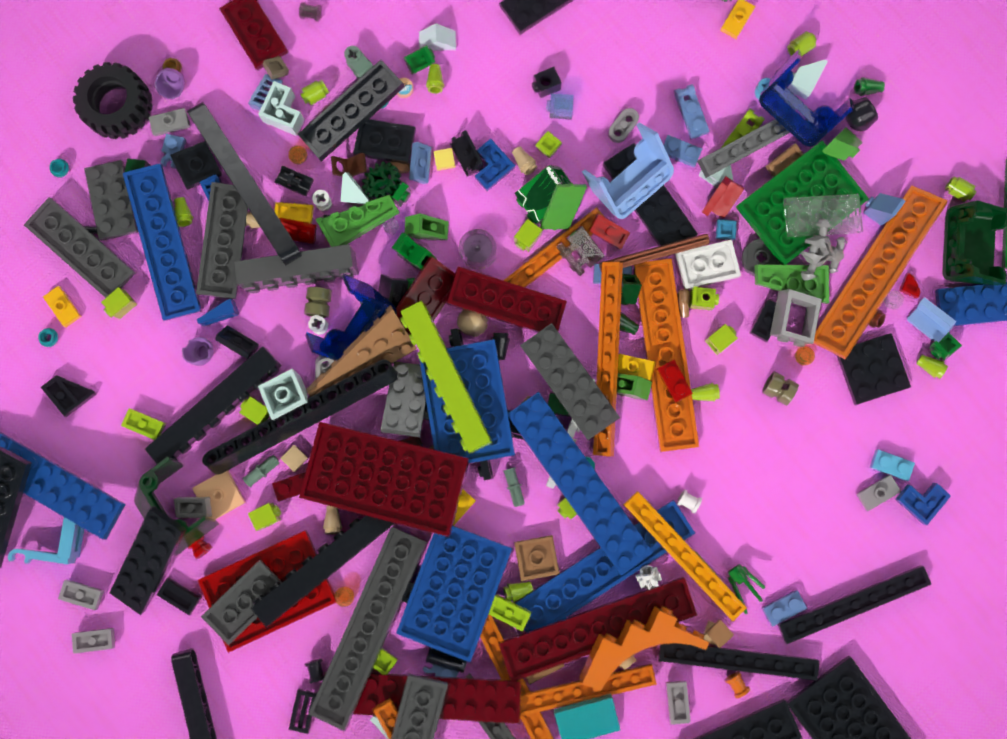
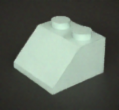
M293 369L258 386L272 420L307 403L306 387L301 376Z

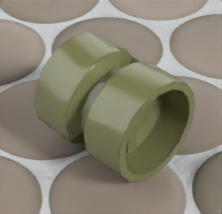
M308 287L306 299L309 302L305 304L304 315L311 317L319 315L323 318H328L330 306L327 304L331 302L332 291L326 288Z
M774 371L766 381L762 393L771 398L776 397L778 402L787 406L794 398L799 384L790 379L784 380L783 375Z

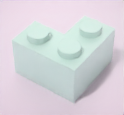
M273 81L258 113L262 121L297 136L305 120L300 111L290 108L295 98L292 89Z

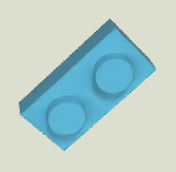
M876 449L869 468L904 481H909L915 463Z

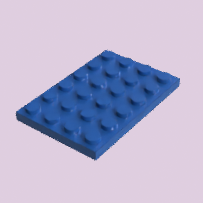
M495 339L447 348L493 442L473 453H469L468 450L464 451L460 443L462 437L452 427L451 423L454 422L452 416L446 414L443 408L445 402L435 392L434 387H436L434 379H429L426 373L428 367L425 362L422 363L419 359L434 450L469 458V463L514 456L515 450Z
M455 526L452 527L450 537L434 533L396 634L471 662L512 548Z

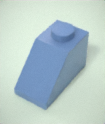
M879 193L876 197L871 196L865 204L867 208L863 213L882 226L895 217L906 201L898 197Z

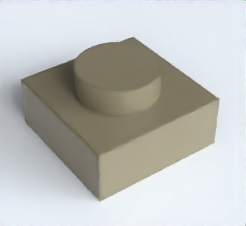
M281 56L263 61V67L271 80L288 75L289 69Z

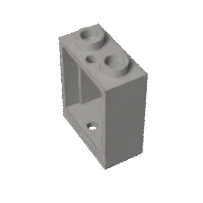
M791 289L778 291L770 336L777 337V341L780 342L791 341L794 346L798 347L813 344L822 299ZM791 303L806 307L801 335L786 331Z

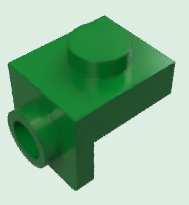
M427 45L403 58L412 75L435 63L434 53Z
M404 182L397 184L398 189L393 191V196L390 194L393 202L399 207L406 203L411 196L410 187Z
M948 332L939 343L935 340L929 349L936 359L945 361L959 350L962 345Z

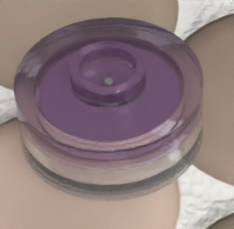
M470 230L459 241L458 250L460 257L469 268L475 270L485 269L492 265L497 257L495 239L485 230Z

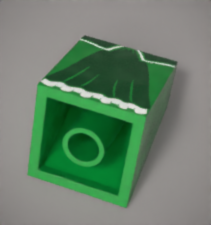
M549 165L515 192L517 196L516 201L528 212L527 217L531 222L541 224L556 185L570 184L571 181L561 167Z

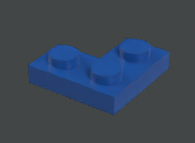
M491 138L477 149L479 156L488 165L475 175V179L486 191H489L515 169V165Z
M933 482L923 496L911 485H906L895 500L923 525H928L951 495L938 483Z

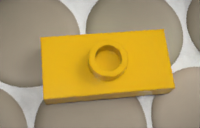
M738 0L720 31L737 39L756 6L745 0Z
M275 202L274 212L278 218L281 217L312 224L313 205Z
M57 286L43 296L63 327L67 328L82 317L60 286Z
M619 354L618 373L639 376L646 380L652 379L655 367L654 361Z

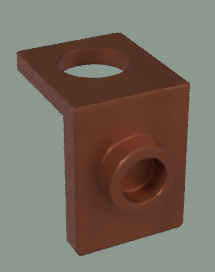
M364 153L357 154L348 159L336 156L331 157L333 175L342 177L345 172H349L354 177L367 171ZM337 162L341 163L343 167L342 172L337 169Z

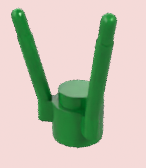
M738 564L728 571L730 577L727 579L731 583L736 596L743 604L744 601L736 582L739 585L744 582L760 602L763 601L747 579L749 577L762 589H765V586L745 566L742 567L741 564ZM747 609L743 611L744 614H748Z

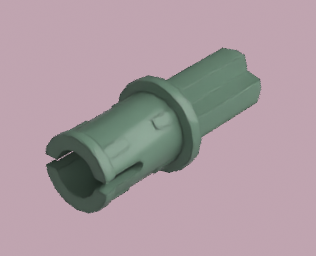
M272 455L260 465L257 464L254 470L243 477L244 482L249 487H252L262 477H267L266 474L279 465V460Z
M515 467L504 470L508 484L507 490L509 489L514 507L524 505L525 502L520 488L522 485L519 484Z

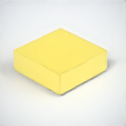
M452 148L434 151L437 171L455 168Z

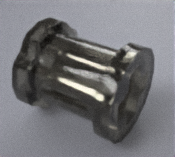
M305 2L300 3V19L310 18L316 22L320 21L321 5L317 4L314 6L308 5Z

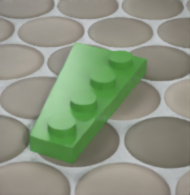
M390 195L366 202L365 205L359 207L353 206L349 210L340 213L335 212L325 218H317L316 221L330 246L334 247L349 244L400 212Z
M755 265V285L777 291L791 289L822 299L821 303L828 304L829 265L816 267L813 274L816 278L810 280H803L801 276V271H806L809 265Z

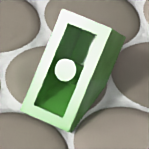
M846 127L825 147L823 152L845 161L849 156L853 158L860 151L858 147L863 142Z
M420 213L405 217L404 233L416 239L448 240L449 221Z
M618 374L617 394L648 401L652 382L639 376Z

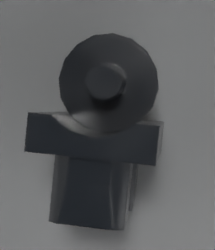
M282 165L275 184L306 197L314 179Z

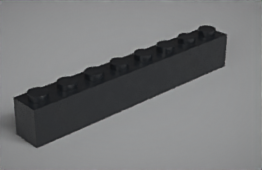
M262 346L145 448L146 452L157 464L167 457L177 461L176 458L181 453L185 454L188 452L196 440L200 441L206 436V431L218 426L221 423L220 419L234 412L235 406L238 403H243L245 399H248L254 389L258 390V386L265 383L264 381L269 376H275L279 372L278 368L282 365L267 348Z
M367 515L361 520L355 519L349 524V530L345 533L340 531L333 537L334 542L330 545L326 543L317 550L319 554L314 558L309 556L301 563L303 567L298 571L293 569L285 576L287 579L280 584L278 581L269 588L271 592L265 597L261 595L253 601L254 606L251 607L252 611L263 625L268 627L387 531L394 523Z

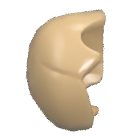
M462 310L457 318V325L464 334L477 337L485 332L488 327V319L484 315Z

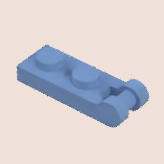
M688 85L682 90L680 88L674 90V95L690 138L694 139L709 134L710 131L697 99L694 85ZM688 95L690 100L684 101L683 97Z

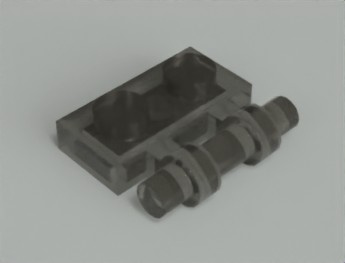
M582 226L578 227L566 238L570 243L568 247H565L562 242L556 246L560 251L561 257L568 261L572 271H576L579 276L585 272L581 267L582 265L586 264L591 268L605 256ZM573 251H576L580 256L578 260L572 256L571 253Z

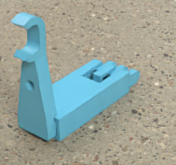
M64 517L58 553L19 548L9 552L8 560L9 562L16 559L15 555L21 553L25 555V564L30 563L32 559L61 564L75 563L76 558L80 557L84 529Z

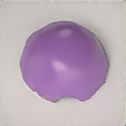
M165 68L157 74L154 86L162 97L174 99L182 94L185 80L183 75L177 70Z
M202 337L189 340L188 345L182 348L183 359L187 363L196 366L207 364L214 354L213 344L208 339Z

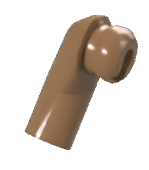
M681 289L677 293L680 317L687 318L689 317L691 294L687 289Z

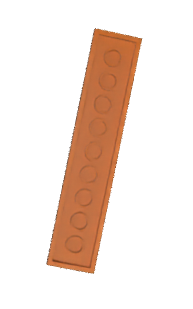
M911 185L903 197L906 202L895 217L886 223L816 330L814 344L846 360L947 204V200Z
M672 258L633 265L634 275L637 276L642 284L638 295L646 359L655 362L650 381L652 382L651 393L660 452L697 448L699 447L692 394L674 403L657 371V368L675 359L690 387Z

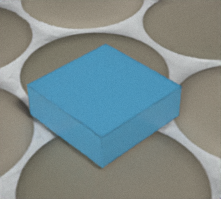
M718 219L716 223V239L734 241L736 239L737 221Z

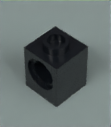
M555 67L534 74L531 84L534 92L538 93L540 98L560 91L562 83ZM548 81L550 84L544 86L541 84V82Z

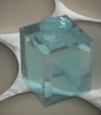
M551 93V100H547L546 111L550 112L549 118L572 119L574 95Z

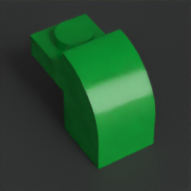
M403 232L392 246V249L398 253L397 255L420 271L430 256L437 260L431 252L418 245Z

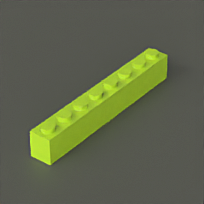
M420 301L400 311L403 316L400 318L405 328H409L411 332L409 338L414 346L417 345L419 352H417L418 357L422 363H426L428 367L426 373L429 379H434L436 387H434L435 392L439 398H443L445 402L443 408L446 414L452 416L454 421L451 423L452 427L462 437L460 443L464 451L468 450L469 453H473L493 443L426 305Z

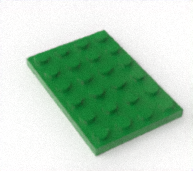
M823 140L736 206L781 265H786L811 245L804 243L805 239L819 234L820 227L816 223L821 218L826 219L832 227L827 229L828 232L869 200L839 160L823 152L827 146Z

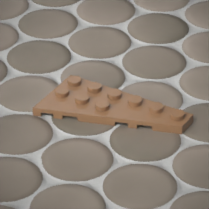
M391 305L386 309L387 312L381 318L378 317L373 322L374 325L368 331H364L343 352L344 355L339 360H335L331 364L332 367L326 373H322L306 389L310 397L379 360L386 359L393 363L417 349L412 344L407 331Z

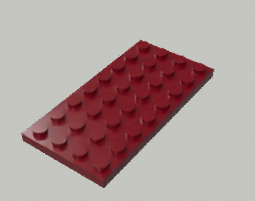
M319 422L299 498L450 537L469 458Z

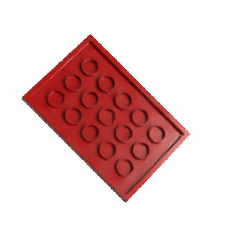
M307 530L209 574L199 579L198 583L210 608L260 559L284 582L287 579L285 576L293 569L298 571L303 567L301 563L309 556L314 558L317 553ZM328 578L268 627H265L257 617L229 645L223 640L227 652L238 649L338 602Z

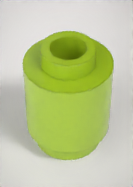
M806 31L792 40L787 46L790 56L800 58L816 47V37L813 33Z
M321 79L302 88L303 93L300 95L306 104L310 103V105H313L325 98L329 91Z
M953 176L945 186L948 194L963 202L966 200L970 201L976 194V190H974L975 185L961 177Z

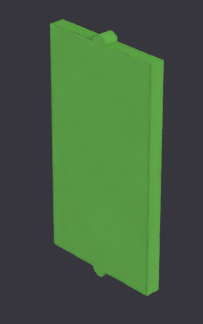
M557 184L540 228L553 229L554 231L557 229H569L586 191V184Z

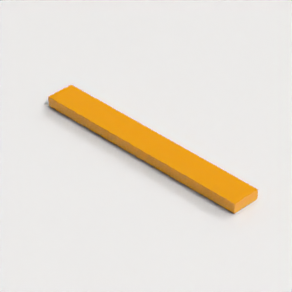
M638 491L623 504L731 621H734L747 609L738 597Z

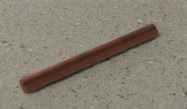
M702 234L604 262H622L623 268L708 245L710 239L708 234ZM602 262L599 263V268H600L601 273H602Z

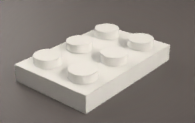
M732 240L697 247L675 254L684 289H692L693 286L700 287L741 277Z

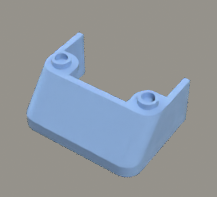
M640 122L637 124V127L643 139L635 146L634 154L636 160L617 177L609 182L605 177L597 178L585 169L582 171L592 192L619 219H624L669 181L674 173V167L659 134Z

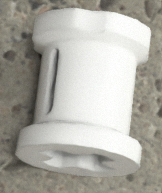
M317 190L313 193V203L319 210L325 211L331 208V198L326 191Z
M319 315L312 316L308 322L309 328L318 335L326 333L329 328L328 322ZM318 321L322 323L319 329L315 327Z
M684 489L678 498L677 505H683L695 514L702 502V498H696Z

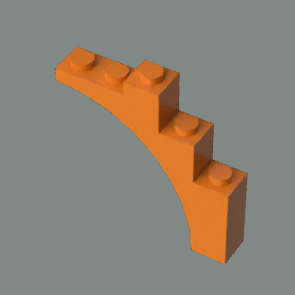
M654 606L646 626L637 620H634V622L627 620L618 640L607 633L605 636L599 634L579 678L582 683L601 691L609 676L620 664L646 648L660 644L680 643L706 650L709 642L704 638L705 635L697 630H693V633L686 630L687 626L677 622V618L672 615V610L664 606L661 609Z

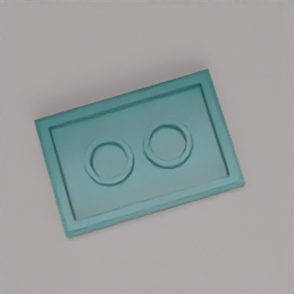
M611 694L553 709L561 739H591L620 731Z

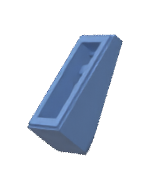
M265 74L249 100L248 104L250 107L260 111L263 104L258 101L259 99L265 101V97L261 95L262 93L267 95L269 92L264 90V88H271V85L267 84V82L275 81L282 84L283 81L277 78L271 80L270 76Z

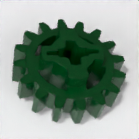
M382 161L380 166L375 163V168L370 167V172L364 174L366 179L362 180L365 184L362 186V189L372 200L390 194L393 196V191L398 189L397 184L402 183L399 179L402 175L396 166L390 162L386 164Z

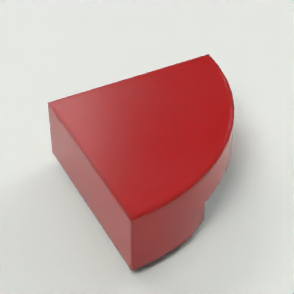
M907 273L899 291L917 299L920 296V288L915 280L916 278L912 274Z

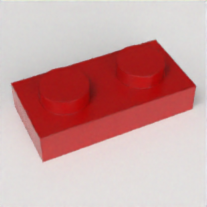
M600 214L596 215L588 229L589 232L618 249H622L630 235V232Z
M279 218L292 240L309 244L315 243L316 224Z
M675 359L657 368L674 403L693 394Z

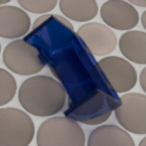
M798 49L773 75L761 92L759 103L803 145L810 147L817 144L853 111V101L849 98L836 111L828 105H822L813 112L787 87L794 79L792 69L801 61V51Z
M343 274L342 279L348 292L355 295V298L362 302L345 331L332 329L326 333L324 338L308 332L305 334L312 353L332 360H339L344 355L343 352L364 331H368L378 317L381 318L387 312L386 309L390 305L397 315L394 305L371 285L346 274Z

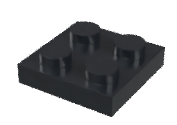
M206 141L170 155L187 190L200 185V181L213 175L222 176Z

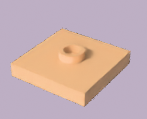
M229 470L222 474H216L192 488L196 497H210L212 516L209 518L214 520L246 503Z

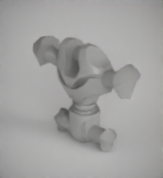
M821 218L816 223L820 227L819 234L805 239L804 243L811 245L809 252H801L805 260L810 263L806 271H801L803 280L816 278L813 275L816 267H820L826 261H831L829 273L838 272L839 262L844 258L843 249L847 241L844 237H839L836 240V248L831 246L830 239L826 235L827 229L832 226L824 218Z

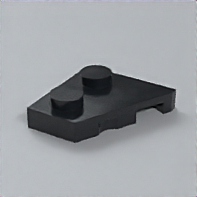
M57 375L41 386V389L65 417H68L97 395L95 391Z

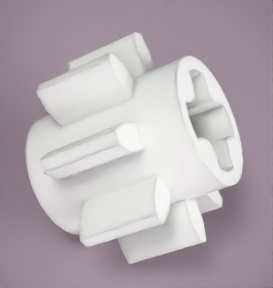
M650 565L643 566L639 571L640 574L636 575L640 587H645L649 590L658 587V581L662 580L657 567L653 568Z

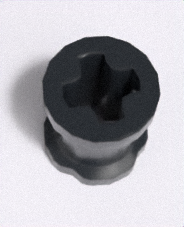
M322 658L304 663L305 667L308 668L309 683L319 682L324 679L325 675H323L321 666Z

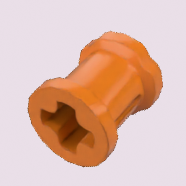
M740 671L732 673L725 679V682L734 691L736 699L745 696L751 690L742 680Z

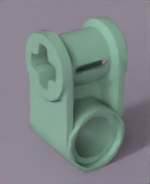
M349 46L345 49L346 63L359 80L373 67V64L358 47Z

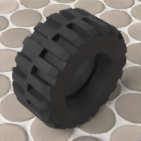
M110 62L103 63V66L97 64L93 66L94 69L86 70L84 77L78 79L77 82L79 84L74 87L73 91L76 96H73L74 109L82 122L100 136L111 139H118V136L122 139L128 138V134L134 135L139 127L142 129L145 126L144 121L149 120L151 116L148 112L152 111L153 105L150 103L152 96L149 93V89L141 78L126 65L122 66L116 62L113 65ZM116 88L126 89V101L118 111L111 114L100 113V102L107 92Z

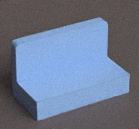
M925 297L919 302L917 309L907 318L909 323L932 341L936 340L938 343L956 323L953 318Z

